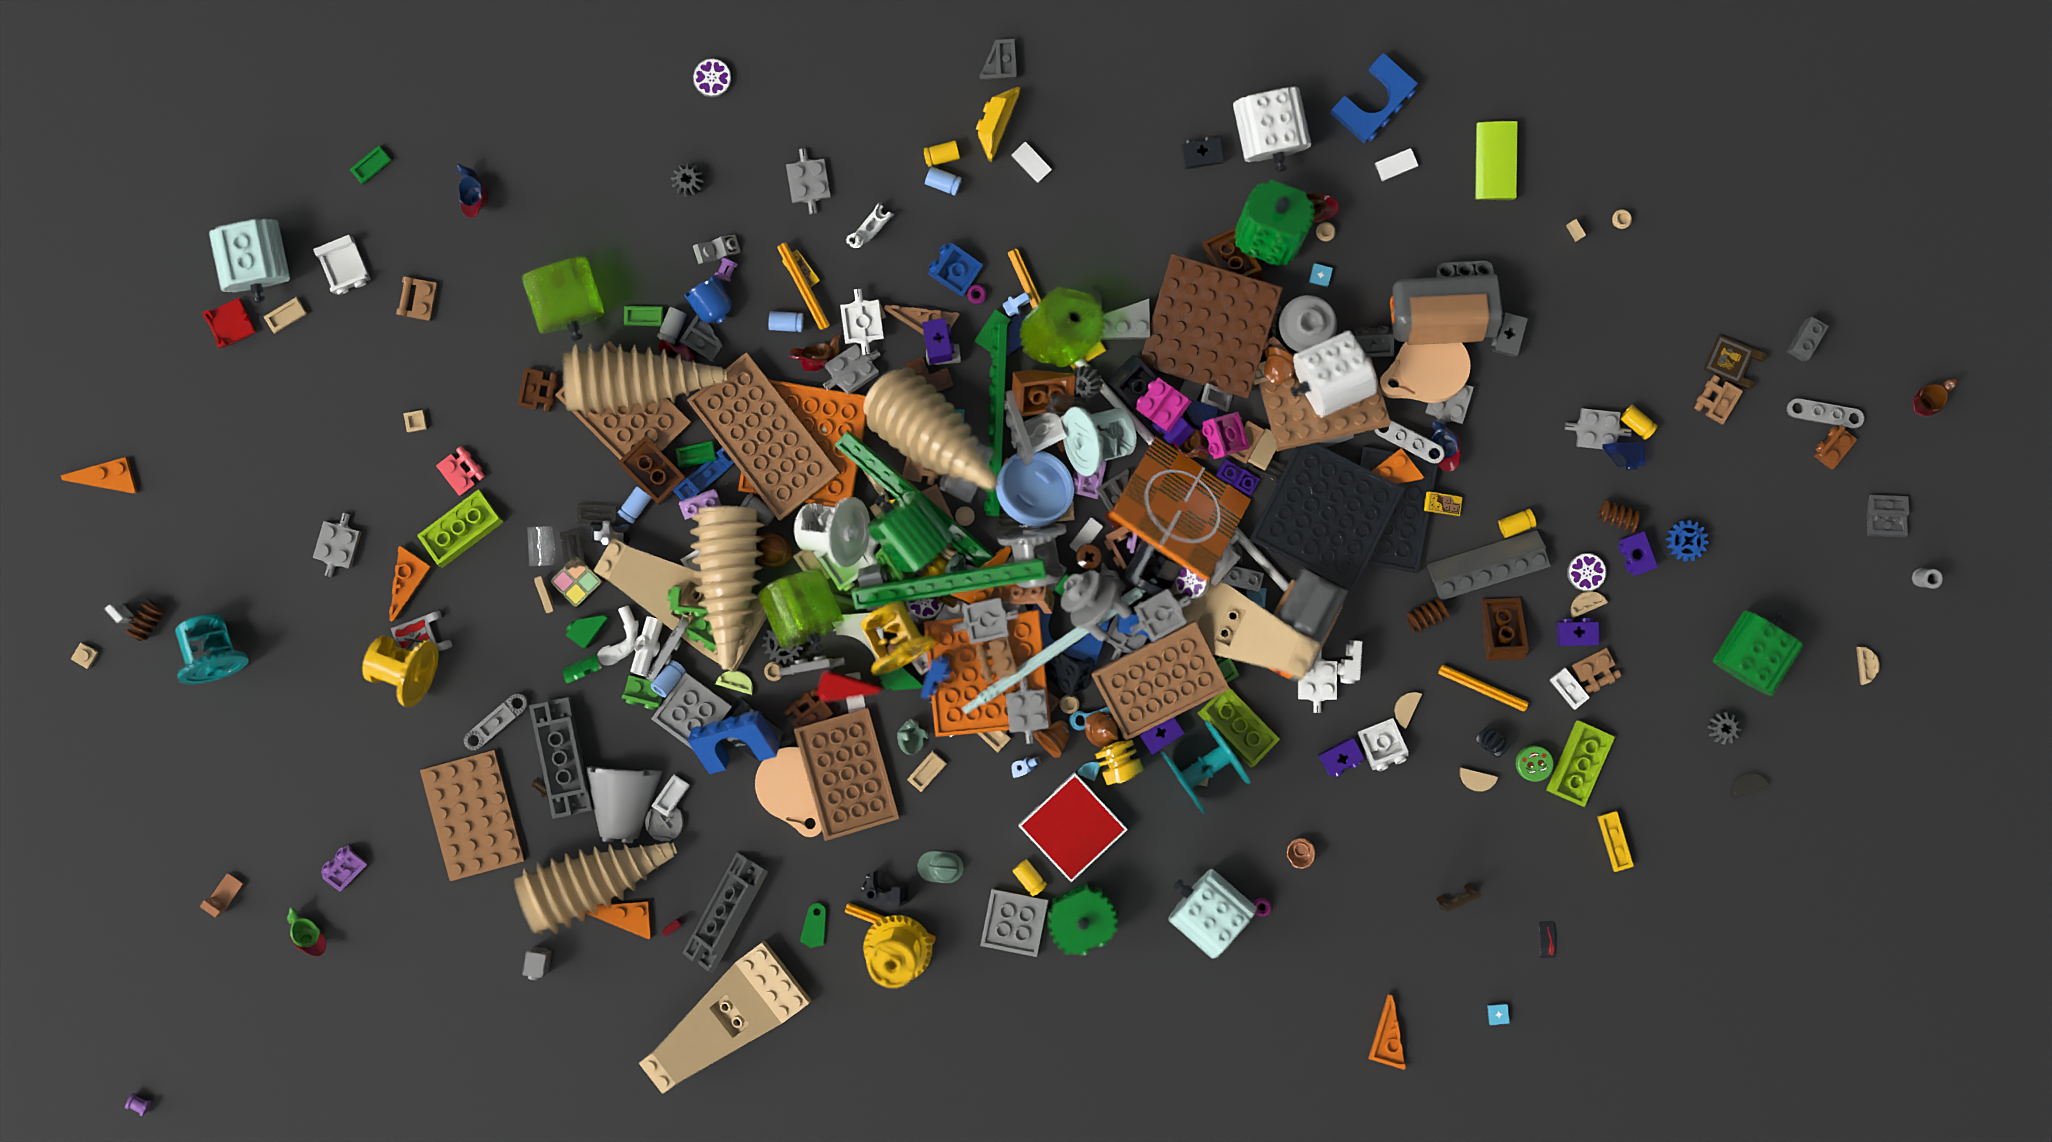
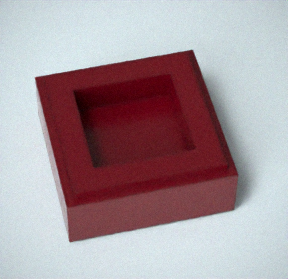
M677 918L665 927L662 933L667 937L679 928L683 922L680 918Z

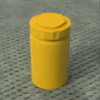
M955 140L930 146L929 148L926 147L923 151L928 167L932 166V164L938 165L960 159Z
M1631 405L1620 418L1638 435L1642 436L1644 440L1649 438L1658 427L1656 423L1653 424V421L1634 405Z
M1530 509L1498 520L1500 530L1505 538L1528 530L1531 527H1536V519Z
M1027 859L1012 870L1030 892L1031 896L1040 893L1047 885Z

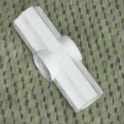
M647 616L642 635L634 643L636 654L630 672L647 677L652 658L658 654L660 649L658 639L663 622L659 619Z

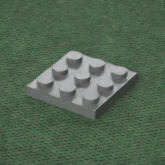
M685 672L651 719L691 748L687 742L691 729L696 726L722 721L732 706Z
M991 889L980 946L1037 957L1048 899Z

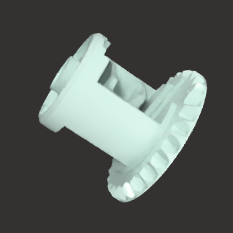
M1081 407L1070 408L1064 416L1063 430L1067 436L1063 439L1064 447L1071 464L1080 474L1084 476L1095 474L1099 470L1102 461L1126 456L1134 451L1136 446V430L1130 415L1124 409L1115 408L1090 414ZM1097 425H1100V428H1101V429H1104V430H1103V431L1098 430V429H1097Z

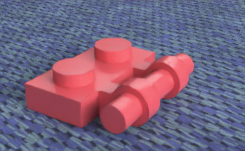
M460 446L456 450L460 455L458 459L453 454H450L436 466L457 494L462 496L476 485L471 478L476 476L480 481L485 478V475L481 471V466L477 465L471 458V453L466 451L463 446ZM464 462L471 469L468 473L461 466Z

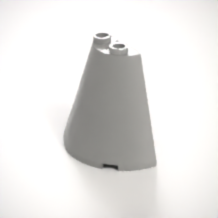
M585 766L602 841L614 842V839H622V843H633V839L639 838L662 776V771L605 769V767Z

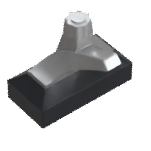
M609 521L591 522L590 542L607 545L612 538H615L625 545H629L630 524L610 523Z

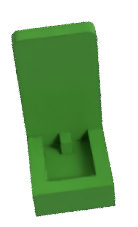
M674 585L672 590H668V601H671L670 610H675V614H686V612H694L695 616H706L708 614L705 607L681 605L682 586Z

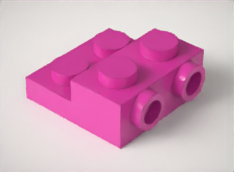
M1157 378L1156 381L1153 380L1149 384L1147 394L1138 399L1136 410L1169 433L1192 401L1160 378Z
M1239 412L1202 422L1204 426L1202 432L1209 442L1208 451L1213 455L1214 459L1250 448Z

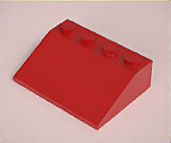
M827 670L823 672L817 695H820L821 700L832 702L834 700L876 694L883 691L884 687Z

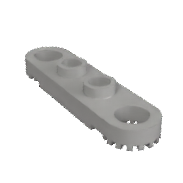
M1799 398L1793 399L1787 404V412L1793 418L1836 426L1843 425L1848 428L1860 427L1864 422L1863 413L1854 408ZM1795 403L1800 404L1802 407V411L1799 414L1794 413L1792 409ZM1852 413L1858 415L1856 424H1852L1849 421V416Z
M1391 419L1387 432L1374 429L1375 433L1382 438L1431 463H1438L1445 456L1443 446ZM1432 448H1437L1440 451L1439 458L1434 459L1431 457L1430 451Z
M684 616L681 617L679 623H677L678 625L674 628L651 666L650 671H648L647 680L653 682L664 664L668 665L672 658L670 653L673 649L677 650L682 641L679 638L687 627L689 619Z
M514 694L465 735V746L470 750H478L526 710L528 706L527 698L523 694ZM515 698H520L523 701V706L520 709L513 706ZM472 735H476L479 738V743L476 746H472L469 743V738Z

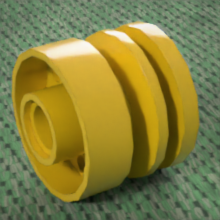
M1132 740L1115 742L1095 753L1097 759L1106 758L1099 762V766L1109 765V768L1102 772L1107 785L1125 782L1144 771L1139 758L1130 759L1129 757L1137 752L1136 749L1128 751L1126 749L1134 745Z

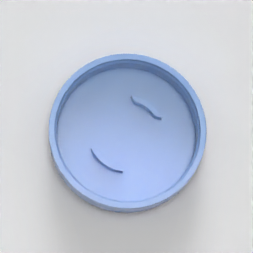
M1044 451L1034 453L1031 465L1025 466L1022 459H1019L1016 453L1005 463L997 477L999 484L996 487V493L1001 506L1013 519L1028 526L1040 527L1056 522L1067 511L1073 500L1074 484L1068 469L1059 459Z

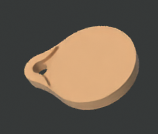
M1405 342L1393 364L1380 379L1379 386L1384 396L1393 399L1408 398L1427 403L1447 401L1456 396L1466 384L1470 373L1468 352L1462 343L1407 345V342ZM1394 380L1398 383V387H1390L1388 382Z
M791 746L779 749L776 757L763 760L758 768L755 779L757 797L769 813L786 821L802 835L814 837L822 829L799 747ZM808 818L815 820L816 825L812 829L805 825V821Z

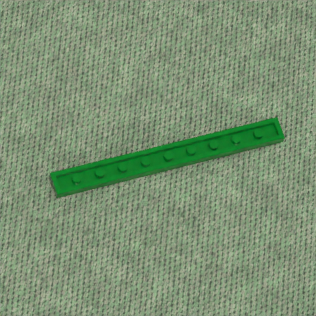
M1007 323L994 324L991 330L993 346L991 347L990 355L993 358V363L990 367L992 385L989 387L991 404L988 406L990 423L987 427L989 443H987L986 451L989 454L988 467L996 477H998L1001 470ZM985 488L987 493V500L984 503L986 516H999L1000 502L997 497L996 488L994 490Z
M849 430L836 442L835 446L894 497L899 498L907 492L918 491L954 535L949 543L979 568L993 558L994 554Z
M1043 558L854 588L851 593L855 609L886 605L897 601L904 602L1046 579Z

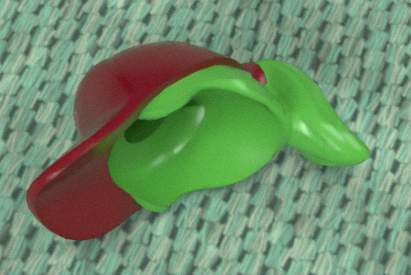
M291 907L287 921L291 924L290 939L301 952L314 957L321 956L326 950V940L322 932L313 921L299 918L297 910Z

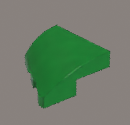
M598 652L564 667L563 675L566 683L568 684L600 670L602 667L599 663Z

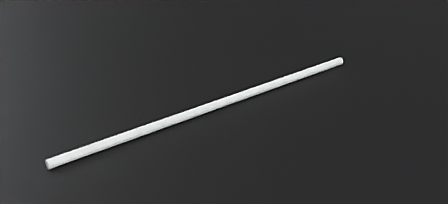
M1066 343L1061 348L1078 368L1089 366L1069 343ZM1100 379L1103 382L1100 392L1115 408H1122L1130 415L1135 430L1150 445L1155 438L1154 435L1108 385ZM1236 527L1234 532L1240 536L1237 541L1285 592L1289 582L1246 535Z

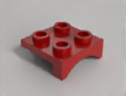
M241 298L232 300L213 310L202 312L203 317L214 334L218 348L223 349L257 333Z

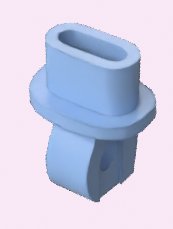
M1027 292L1015 299L1009 296L1008 301L1003 303V307L1011 317L1014 314H1020V307L1029 303L1031 298Z
M1025 757L1024 760L1014 762L1011 767L1013 777H1019L1032 771L1034 766L1040 764L1039 757L1033 759Z

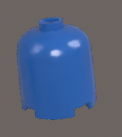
M717 275L712 276L706 282H702L684 294L703 322L712 323L717 321L719 324L728 318L726 314L731 310L732 302Z

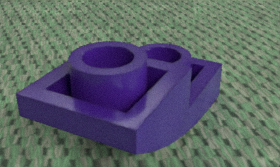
M1226 459L1223 460L1215 474L1221 480L1248 495L1252 494L1260 480Z

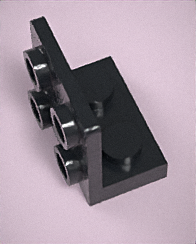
M1062 651L1048 661L1045 669L1046 677L1072 697L1087 688L1095 660L1088 657L1076 663Z

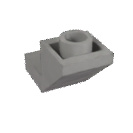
M735 234L721 236L711 242L699 243L693 246L698 264L714 262L741 253Z

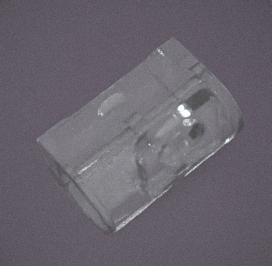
M553 527L527 528L529 566L555 565Z

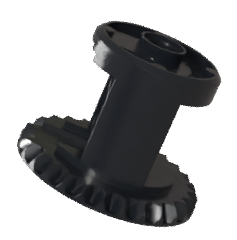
M1142 538L1124 575L1136 587L1156 596L1167 589L1170 591L1183 565ZM1154 549V554L1162 565L1161 569L1149 564ZM1147 563H1148L1147 567H1148L1155 575H1153V574L1150 573V572H1148V574H1145V573L1142 574V572H1143V570H1144V568H1145V566H1146ZM1154 578L1157 583L1150 581V579Z

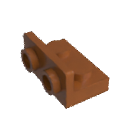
M1843 425L1833 426L1827 433L1829 437L1825 442L1821 441L1815 448L1816 453L1813 455L1831 470L1837 466L1857 441L1855 437L1845 430Z

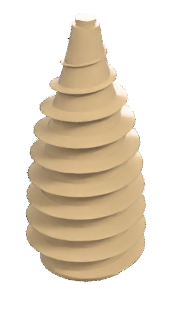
M575 343L572 352H564L567 410H582L586 418L591 409H597L602 417L605 408L611 407L615 416L621 406H626L630 414L633 406L639 403L644 411H646L648 402L655 401L660 408L662 399L669 397L674 403L676 396L685 393L688 397L690 391L699 388L702 390L703 387L727 381L726 369L709 366L708 364H698L694 360L691 362L681 360L679 353L675 359L669 358L664 349L660 356L652 354L650 347H648L645 354L638 353L634 345L631 352L627 353L623 352L619 343L616 352H609L604 343L601 352H595L591 344H589L587 352H580Z
M912 368L895 369L886 373L873 385L864 402V413L867 415V424L871 431L878 433L880 438L888 441L892 447L898 448L903 455L910 456L914 462L922 463L926 469H935L940 475L949 474L951 478L963 477L965 481H973L988 490H994L998 486V478L988 467V463L982 458V450L977 451L976 449L977 438H969L971 433L970 425L963 424L962 415L954 413V406L951 403H945L944 395L936 394L935 387L930 384L927 385L926 379L923 376H916V372Z
M744 507L699 509V514L692 516L693 520L699 522V527L690 531V533L699 537V542L692 544L691 547L700 551V556L692 559V562L701 565V571L694 573L693 576L702 579L703 585L697 587L695 591L703 593L705 596V600L698 603V605L707 608L708 615L703 617V620L709 621L712 631L709 633L714 635L719 663L722 665V669H733V665H736L740 641L743 640L741 639L743 629L749 626L745 623L747 614L755 612L748 607L750 600L758 598V596L751 593L752 587L762 583L754 579L753 576L755 571L762 569V567L755 564V558L764 554L756 550V543L765 539L757 536L756 532L757 528L765 524L757 521L756 509Z
M669 842L643 847L640 844L636 848H628L624 843L622 850H614L609 844L608 852H599L594 846L593 855L586 856L579 850V858L571 859L565 853V862L559 864L551 857L550 867L543 868L537 862V871L530 873L524 867L523 876L515 879V886L523 911L535 934L539 932L543 935L544 930L550 928L555 934H558V926L562 922L568 928H571L572 918L575 916L582 922L585 921V912L588 910L597 916L598 905L601 903L610 909L611 898L615 895L623 901L625 889L629 887L636 891V882L641 878L647 880V874L654 869H658V866L673 858L674 854H677L674 843L670 844Z

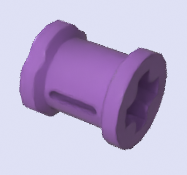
M722 258L721 266L718 272H715V275L730 282L731 274L738 264Z
M132 1093L125 1108L132 1109L143 1117L147 1113L151 1101L143 1100L137 1097L136 1093Z

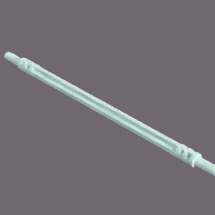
M1154 578L1150 579V581L1157 583ZM1135 587L1123 595L1121 600L1129 606L1141 598L1142 594L1146 591ZM1110 609L1097 624L1100 626L1118 612ZM1076 627L1019 666L1017 674L1000 679L978 694L976 699L962 708L963 711L968 714L979 705L986 704L1090 632L1084 628Z

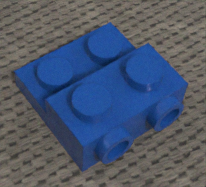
M949 242L940 248L938 260H933L929 265L928 270L930 272L928 275L963 297L983 264L955 244Z
M940 655L932 659L921 697L929 699L932 695L934 696L939 686L937 682L942 683L945 679L949 678L952 667L949 666L951 658Z

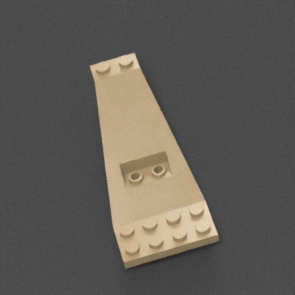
M612 538L594 569V572L609 580L672 630L676 628L682 616L689 619L686 628L690 627L696 617L694 612L686 615L675 614V610H670L671 601H668V590H672V586H682L681 605L702 607L698 603L705 600L703 593L695 591L697 587L703 585L702 579L693 576L698 571L633 549L615 538ZM759 597L750 600L748 607L755 612L747 614L745 623L749 626L743 629L741 636L743 640L739 644L736 665H733V669H729L732 672H736L773 605ZM684 630L681 635L684 640L702 654L719 663L717 650L712 652L703 647L705 643L702 641L695 642L688 638L689 634Z
M1222 580L1216 586L1210 583L1205 595H1202L1200 599L1190 600L1191 604L1181 608L1182 615L1187 622L1186 624L1195 620L1212 654L1281 670L1303 680L1319 646L1318 643L1301 636L1231 586L1223 584ZM1174 581L1170 593L1178 602L1183 597L1177 592ZM1231 612L1236 614L1235 620L1229 618ZM1222 630L1228 631L1227 637L1221 636Z
M764 940L737 960L656 1050L639 1064L663 1094L680 1081L782 1024L807 1006L812 1000Z

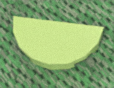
M741 671L725 672L715 683L753 695L751 679Z

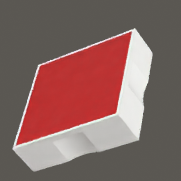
M1075 772L1055 789L1049 798L1038 805L1018 824L1070 882L1079 876L1127 831L1126 826L1100 801Z

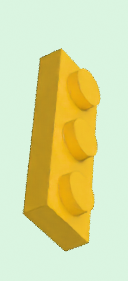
M1617 811L1597 816L1613 871L1617 872L1634 867Z

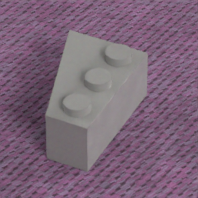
M1149 299L1089 320V340L1149 338Z

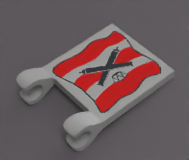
M433 612L391 628L397 647L413 651L414 647L429 640L437 645L438 652L451 648V640H445L437 644L429 623L441 619V612Z

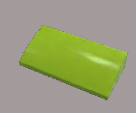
M1517 121L1476 123L1475 200L1516 199Z
M478 489L417 536L436 564L444 568L504 521Z
M1230 688L1212 697L1197 712L1205 722L1206 720L1210 722L1219 736L1250 768L1255 766L1280 740Z
M1576 720L1546 791L1585 807L1615 737Z

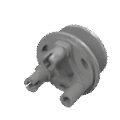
M1301 296L1290 301L1283 309L1279 319V330L1284 342L1293 350L1301 352L1333 338L1337 330V319L1332 307L1323 299L1316 296Z
M1088 571L1081 575L1074 574L1064 584L1065 592L1061 599V606L1066 611H1072L1071 622L1074 626L1089 631L1098 641H1103L1108 633L1097 622L1110 609L1117 611L1124 619L1131 614V608L1117 594L1116 584L1111 580L1101 581L1100 576L1095 571Z

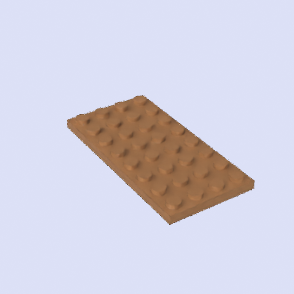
M746 352L726 368L727 381L703 387L702 390L697 391L687 401L777 519L781 521L838 476L840 472L755 361Z

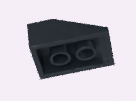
M1133 354L1106 382L1148 425L1153 422L1136 410L1138 399L1147 394L1149 384L1153 380L1156 381L1157 377L1142 360Z

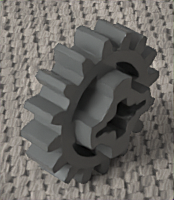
M781 622L778 628L772 625V631L766 630L769 634L768 637L763 636L766 643L762 644V647H767L764 653L771 654L770 660L775 657L776 663H779L781 659L784 664H787V659L793 662L794 655L800 656L797 651L804 649L800 646V643L804 642V640L799 639L802 633L795 632L796 626L791 629L790 623H787L786 627H784ZM780 630L788 631L785 635L782 636L776 633ZM793 636L795 637V640H796V646H795V647L792 645V641H791V639L793 638ZM787 638L786 644L788 646L779 648L781 644L779 639L784 640ZM771 639L775 643V648L773 650L771 648ZM781 651H787L790 653L787 656L779 655Z

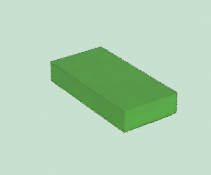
M624 306V326H662L663 307Z

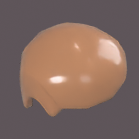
M1300 837L1291 841L1287 847V858L1293 867L1304 869L1314 862L1316 850L1311 841Z

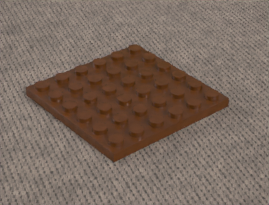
M1172 253L1150 324V337L1146 338L1140 360L1149 368L1203 385L1209 383L1218 387L1219 390L1248 399L1283 287Z

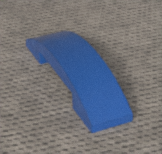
M723 447L716 452V461L705 463L673 489L682 501L699 495L735 464Z

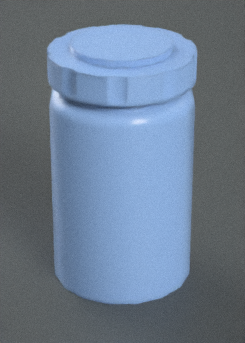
M931 166L925 180V185L956 196L961 186L962 178Z
M770 311L769 330L802 332L804 327L803 313Z
M636 486L618 513L628 522L634 523L635 519L638 518L652 498L643 489Z
M671 660L653 681L651 688L658 695L666 697L684 675L685 669L678 662Z

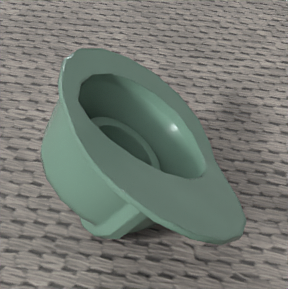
M927 852L920 857L917 864L921 877L931 882L953 883L961 877L964 870L961 858L950 852Z

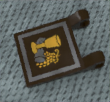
M1718 335L1703 370L1738 384L1747 390H1751L1755 382L1742 377L1751 357L1759 362H1763L1766 360L1767 354Z
M1469 883L1464 886L1466 892L1447 901L1441 896L1436 898V901L1440 906V910L1444 909L1448 912L1481 897L1482 894Z

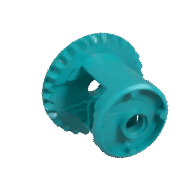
M211 613L195 616L183 621L175 629L186 664L185 667L179 670L177 675L180 683L202 684L219 680L238 672L249 662L245 653L234 651L222 615ZM202 639L201 645L205 656L195 660L193 652L198 651L197 645L190 646L189 641Z

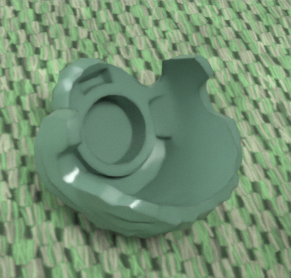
M914 719L906 721L897 733L900 749L908 755L918 753L924 746V737L926 739L929 738L927 731L919 728L918 721Z

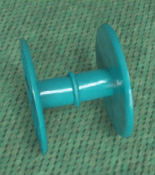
M1206 720L1205 724L1219 747L1203 758L1198 757L1196 763L1181 773L1167 753L1161 751L1203 815L1206 814V810L1192 791V788L1208 777L1213 778V774L1231 762L1246 784H1251L1233 754L1208 720Z

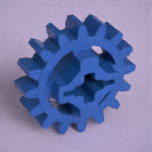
M1687 520L1686 523L1679 521V526L1673 524L1672 528L1674 530L1667 531L1670 537L1665 538V540L1669 541L1670 544L1666 548L1672 549L1669 554H1676V560L1682 557L1683 562H1687L1689 557L1691 561H1695V556L1698 558L1702 557L1700 551L1707 550L1703 546L1704 544H1709L1708 541L1704 540L1708 534L1702 533L1704 527L1697 528L1698 522H1694L1691 525V520ZM1684 528H1689V529H1692L1693 531L1690 532V533H1687V532H1686L1685 530H1683V529H1684ZM1690 537L1688 540L1689 544H1684L1685 538ZM1687 549L1691 553L1685 554L1680 551Z

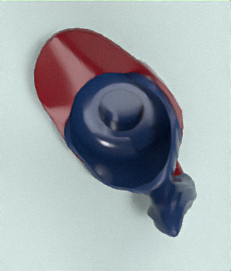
M457 164V171L463 176L458 187L461 210L465 216L475 218L480 209L484 208L488 203L487 189L477 179L473 169Z
M1434 420L1432 427L1436 431L1431 440L1443 446L1445 450L1443 460L1437 464L1444 471H1454L1460 463L1461 443L1459 437L1455 432L1447 428L1445 420ZM1432 448L1435 458H1439L1440 451L1437 448Z

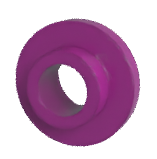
M980 285L971 286L967 293L969 301L973 304L984 302L986 299L984 287ZM974 292H980L981 296L975 298L973 296Z
M1261 897L1253 902L1257 907L1255 911L1257 916L1265 917L1271 912L1272 907L1268 899ZM1259 904H1264L1265 909L1259 910Z

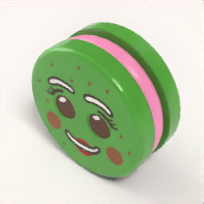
M1531 745L1523 748L1518 753L1515 765L1518 773L1524 779L1538 782L1546 779L1551 774L1553 758L1546 749Z

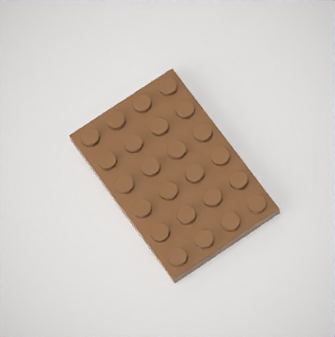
M611 341L606 344L609 352H616L617 347ZM564 386L556 396L566 405ZM668 398L662 399L660 408L655 401L648 402L646 411L643 410L640 403L635 404L631 414L626 406L619 407L616 416L611 407L605 408L602 417L597 409H591L587 418L582 410L572 411L619 459L623 458L644 436L663 452L692 423Z
M1371 357L1366 359L1375 375V385L1377 386L1375 394L1322 418L1319 414H1316L1305 394L1300 392L1298 393L1299 397L1295 398L1292 396L1290 388L1294 386L1297 389L1299 388L1298 384H1300L1296 373L1293 374L1289 381L1278 385L1272 384L1269 381L1259 383L1277 451L1390 426V419Z
M1195 620L1091 672L1126 741L1229 689Z
M868 708L794 729L825 841L899 819Z
M496 750L420 770L450 881L525 861Z

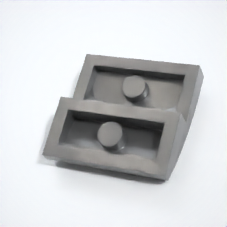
M1869 495L1867 536L1907 537L1908 496Z

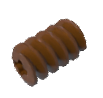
M1606 499L1601 504L1596 519L1598 520L1602 517L1603 524L1610 520L1609 526L1617 522V529L1624 525L1625 532L1630 527L1631 534H1634L1638 527L1640 516L1639 510L1632 512L1631 507L1625 509L1624 505L1618 506L1617 502H1613L1610 505V500Z
M1083 544L1076 552V559L1083 568L1093 569L1099 565L1101 553L1095 545ZM1086 552H1093V555L1091 556V561H1089L1088 559L1084 560V558L1086 557Z
M1438 598L1434 599V604L1431 602L1427 603L1428 609L1421 605V612L1417 608L1413 610L1414 615L1411 612H1407V621L1414 635H1416L1415 629H1418L1421 633L1423 632L1422 626L1430 629V622L1436 626V619L1444 622V615L1450 619L1445 605Z
M146 599L149 602L148 604H141L144 611L137 609L140 616L132 617L136 622H128L131 630L124 628V631L129 636L138 641L147 640V634L152 633L150 627L155 628L157 626L155 621H160V615H165L166 613L160 605L149 599Z

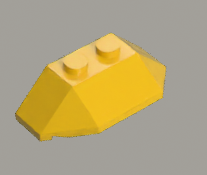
M1020 87L1012 88L992 97L990 102L987 101L983 110L986 113L984 119H979L976 130H979L978 137L988 160L991 162L995 157L1020 95Z

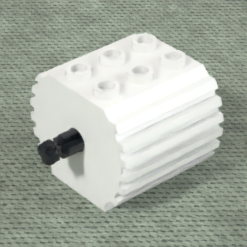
M1284 88L1251 95L1233 103L1246 162H1258L1273 158L1274 163H1278V166L1275 167L1276 171L1282 172L1287 170V165H1283L1286 155L1304 151L1311 147L1299 88Z
M1349 331L1294 354V368L1300 384H1298L1299 388L1297 389L1294 386L1290 388L1291 394L1295 398L1299 397L1298 393L1300 392L1305 394L1314 411L1321 418L1370 397L1377 391L1372 368Z

